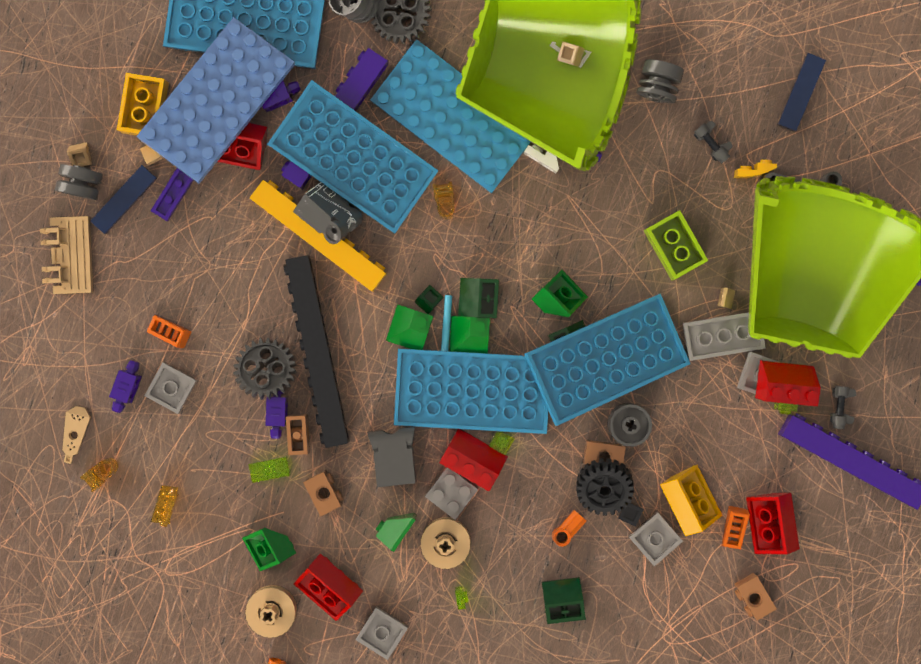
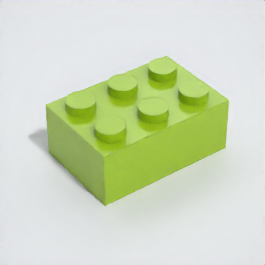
M680 210L643 230L671 281L708 261Z

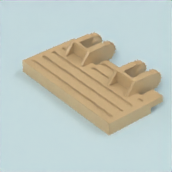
M90 217L50 218V226H59V228L40 229V233H57V240H43L41 245H60L59 248H51L52 264H60V266L42 267V272L59 271V278L42 279V283H61V286H53V294L93 293Z

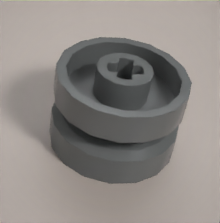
M60 164L58 174L70 180L56 181L54 191L92 200L98 199L99 190L88 186V183L101 184L102 173L91 171V169L81 166Z
M623 403L611 411L608 416L607 427L610 435L618 443L634 447L648 439L652 431V421L644 408L634 403ZM630 421H631V422H632V426H631L630 428H628V427L626 426V422H629V423H630Z

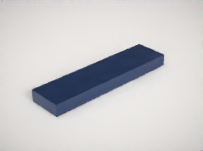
M807 53L777 125L794 132L797 131L826 62L825 59Z
M141 165L91 219V222L100 231L107 234L157 178L146 167Z

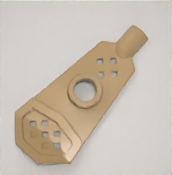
M75 406L66 412L62 449L65 453V463L71 464L73 455L78 454L91 416L85 407ZM73 431L77 432V438L71 436Z

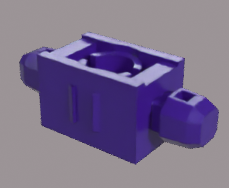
M282 80L262 105L263 109L266 112H270L293 102L290 94L293 93L295 95L301 90L298 82L294 81L286 86Z
M134 360L128 362L127 370H119L109 395L110 398L116 399L112 405V411L121 413L126 406L124 403H133L142 376L135 374L139 370V362Z
M280 390L278 391V397L273 393V397L270 400L268 397L266 398L265 426H272V429H270L272 439L281 438L282 430L280 428L281 426H286V416H288V398L282 397L284 393Z

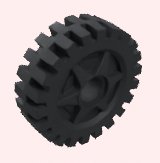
M600 458L599 462L593 460L591 465L587 463L577 476L576 491L578 500L584 508L588 507L589 512L592 513L595 510L597 515L600 512H603V516H607V512L614 515L615 510L618 513L621 512L622 507H628V503H631L634 495V483L630 470L623 463L619 465V461L614 460L612 462L610 458H607L606 462L603 461V458Z

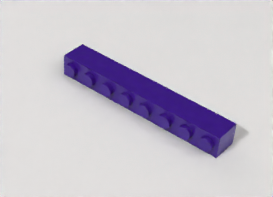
M370 48L361 52L357 59L359 61L358 64L350 68L346 75L348 76L345 83L341 82L336 89L337 94L335 97L355 111L358 110L388 66V61ZM287 161L281 169L283 171L281 175L302 190L312 177L291 161Z
M797 413L795 416L788 415L778 435L917 510L921 505L920 480L907 478L908 474L900 469L896 471L890 469L891 464L881 459L879 462L874 460V455L865 450L862 453L856 450V445L848 441L846 443L839 441L840 437L832 432L826 434L822 431L823 427L816 423H812V425L806 423V418Z

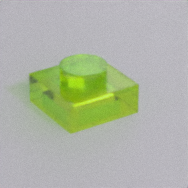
M774 402V408L780 410V414L791 415V411L797 412L798 405Z
M496 431L489 447L506 455L515 438L502 431Z
M463 586L455 587L458 610L466 609L465 603H469L467 591L463 592Z

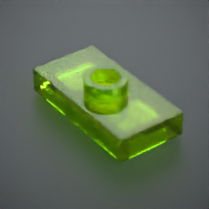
M287 456L248 464L252 483L290 476Z

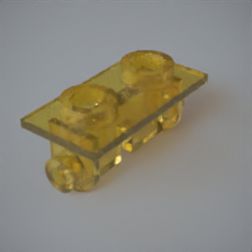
M161 485L150 522L160 523L164 527L170 524L172 507H174L176 498L179 495L177 487Z

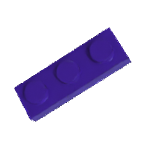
M177 168L152 207L151 212L169 221L194 180Z

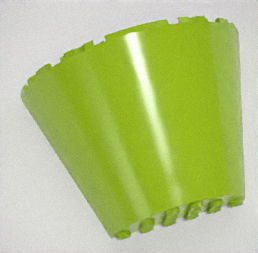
M485 0L484 9L479 14L480 22L478 28L473 33V39L476 41L474 46L468 49V61L463 66L462 80L457 85L456 97L574 168L582 171L590 170L599 160V157H596L598 152L605 151L608 141L613 134V131L610 129L613 123L617 124L631 78L628 72H630V65L633 66L638 43V33H635V24H640L641 0ZM563 41L583 47L586 51L592 53L583 66L579 68L578 66L558 61L559 52L553 49L550 44L556 42L555 45L561 48Z
M776 176L775 181H770L768 178L762 179L757 183L755 189L748 319L749 335L754 339L760 340L764 338L773 343H787L792 347L804 344L805 348L812 351L817 349L831 355L837 353L846 358H861L921 279V218L905 209H901L898 212L892 208L891 204L885 203L886 201L872 197L863 192L859 194L850 193V188L807 178H802L801 182H795L796 177Z

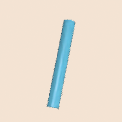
M445 295L441 351H449L452 295Z

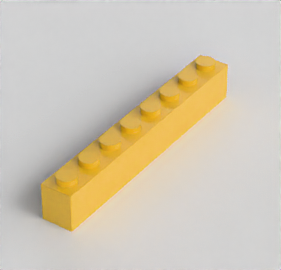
M262 180L250 196V199L362 285L374 292L386 276L384 272L385 267L377 261L375 264L369 261L370 256L363 250L360 252L356 251L353 248L355 244L347 238L337 244L329 243L323 233H318L293 212L297 205L292 202L294 200L292 196L287 192L280 193L277 190L279 186L271 180L268 183Z

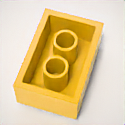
M126 73L117 131L137 136L166 101L169 82L162 78Z

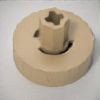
M451 517L437 518L430 522L423 531L421 537L422 553L425 559L435 567L441 569L454 568L460 565L469 554V532L457 519ZM444 541L448 542L449 546L447 549H443L442 544H444Z
M264 586L258 589L249 599L246 606V620L251 629L258 635L268 638L278 637L287 632L295 621L297 615L296 601L293 595L281 586ZM271 612L272 616L267 617L266 614Z

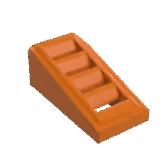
M157 315L153 316L147 329L148 333L177 348H184L191 334L190 330ZM161 322L162 324L158 332H156L157 326ZM166 326H168L165 335H163ZM173 329H175V332H174V334H173V336H172V339H171L170 336H171V334H172V332H173Z
M729 506L722 546L741 549L750 516L747 509ZM732 522L741 523V524H740V526H739V525H734V524H732ZM730 530L739 531V533H733ZM729 537L738 538V540H737V541H733V540H728V538H729Z

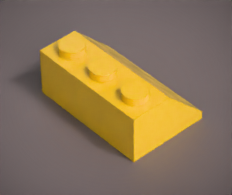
M697 464L671 476L660 484L685 536L703 532L723 516Z

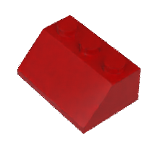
M248 123L217 162L261 170L267 143V127Z
M760 360L756 399L766 402L818 407L821 387L814 366Z
M457 429L439 463L485 490L490 491L508 456L462 429Z
M791 492L746 497L755 554H790L800 549Z
M321 553L293 583L335 621L352 607L363 592L357 583L349 579L342 570L334 566Z

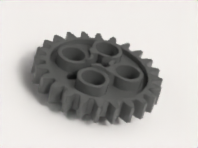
M380 0L379 9L373 17L374 20L371 24L376 26L375 31L377 33L380 32L382 38L386 36L388 42L392 38L395 44L398 43L399 39L405 44L406 38L413 42L412 36L415 35L417 38H420L418 32L425 33L423 25H430L426 21V19L432 18L427 13L432 8L426 6L430 3V0H415L416 3L411 8H408V3L412 0H397L394 5H390V0ZM408 13H417V15L413 16ZM389 17H394L391 24H386ZM408 19H412V24L405 27V22Z
M260 338L259 344L252 341V347L245 345L246 351H239L242 357L235 358L239 364L233 365L237 369L233 374L235 377H238L235 381L237 384H240L241 390L245 389L246 395L252 392V397L255 399L259 394L261 400H263L264 395H267L270 400L271 394L274 393L278 397L279 390L285 393L284 386L291 387L288 381L295 380L291 374L296 373V370L292 368L296 366V363L292 361L294 356L289 354L290 349H284V343L278 346L276 339L271 343L269 338L263 343ZM271 353L268 359H262L264 354ZM250 365H256L254 370L247 371ZM283 367L281 372L274 373L275 368ZM268 379L266 384L259 385L260 380Z

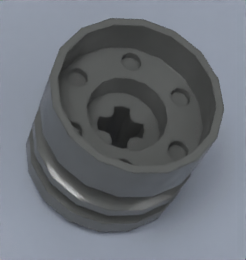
M328 0L332 11L355 23H365L371 20L377 13L380 0Z
M645 60L642 74L649 79L639 80V84L643 87H638L636 93L653 102L675 103L677 97L673 94H677L679 89L671 84L681 83L684 69L665 61Z

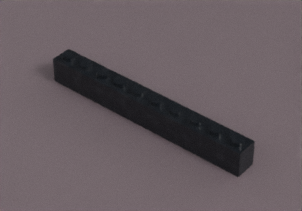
M310 255L286 259V264L283 267L285 275H289L290 283H287L289 294H293L294 302H291L293 313H297L298 317L295 323L297 331L301 332L302 339L299 340L302 351L305 350L306 358H303L305 369H309L310 377H307L309 388H313L314 395L311 396L313 406H317L316 422L318 426L321 425L322 433H319L321 444H325V448L348 444L350 440Z

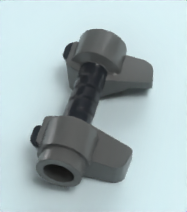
M709 121L695 130L694 136L698 141L705 140L712 149L711 157L722 164L730 157L728 151L732 149V144L729 141L718 145L710 135L716 124L713 121Z
M835 386L832 390V396L837 398L836 412L830 414V422L835 429H845V425L852 424L855 419L844 414L845 398L856 396V390L849 387Z

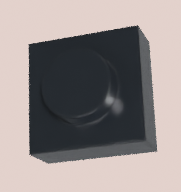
M628 503V507H622L618 519L636 527L644 509Z

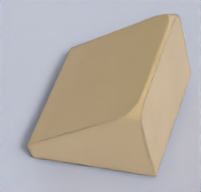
M562 41L557 60L579 67L585 48Z
M87 142L68 147L67 153L72 166L84 167L92 165Z
M147 145L140 148L144 160L149 166L163 159L161 155Z
M726 287L721 288L718 307L731 309L735 290Z

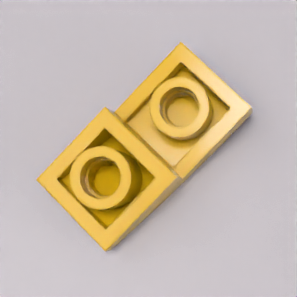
M760 160V162L754 164V170H752V166H740V169L738 168L734 171V178L760 176L776 169L777 164H773L772 160Z

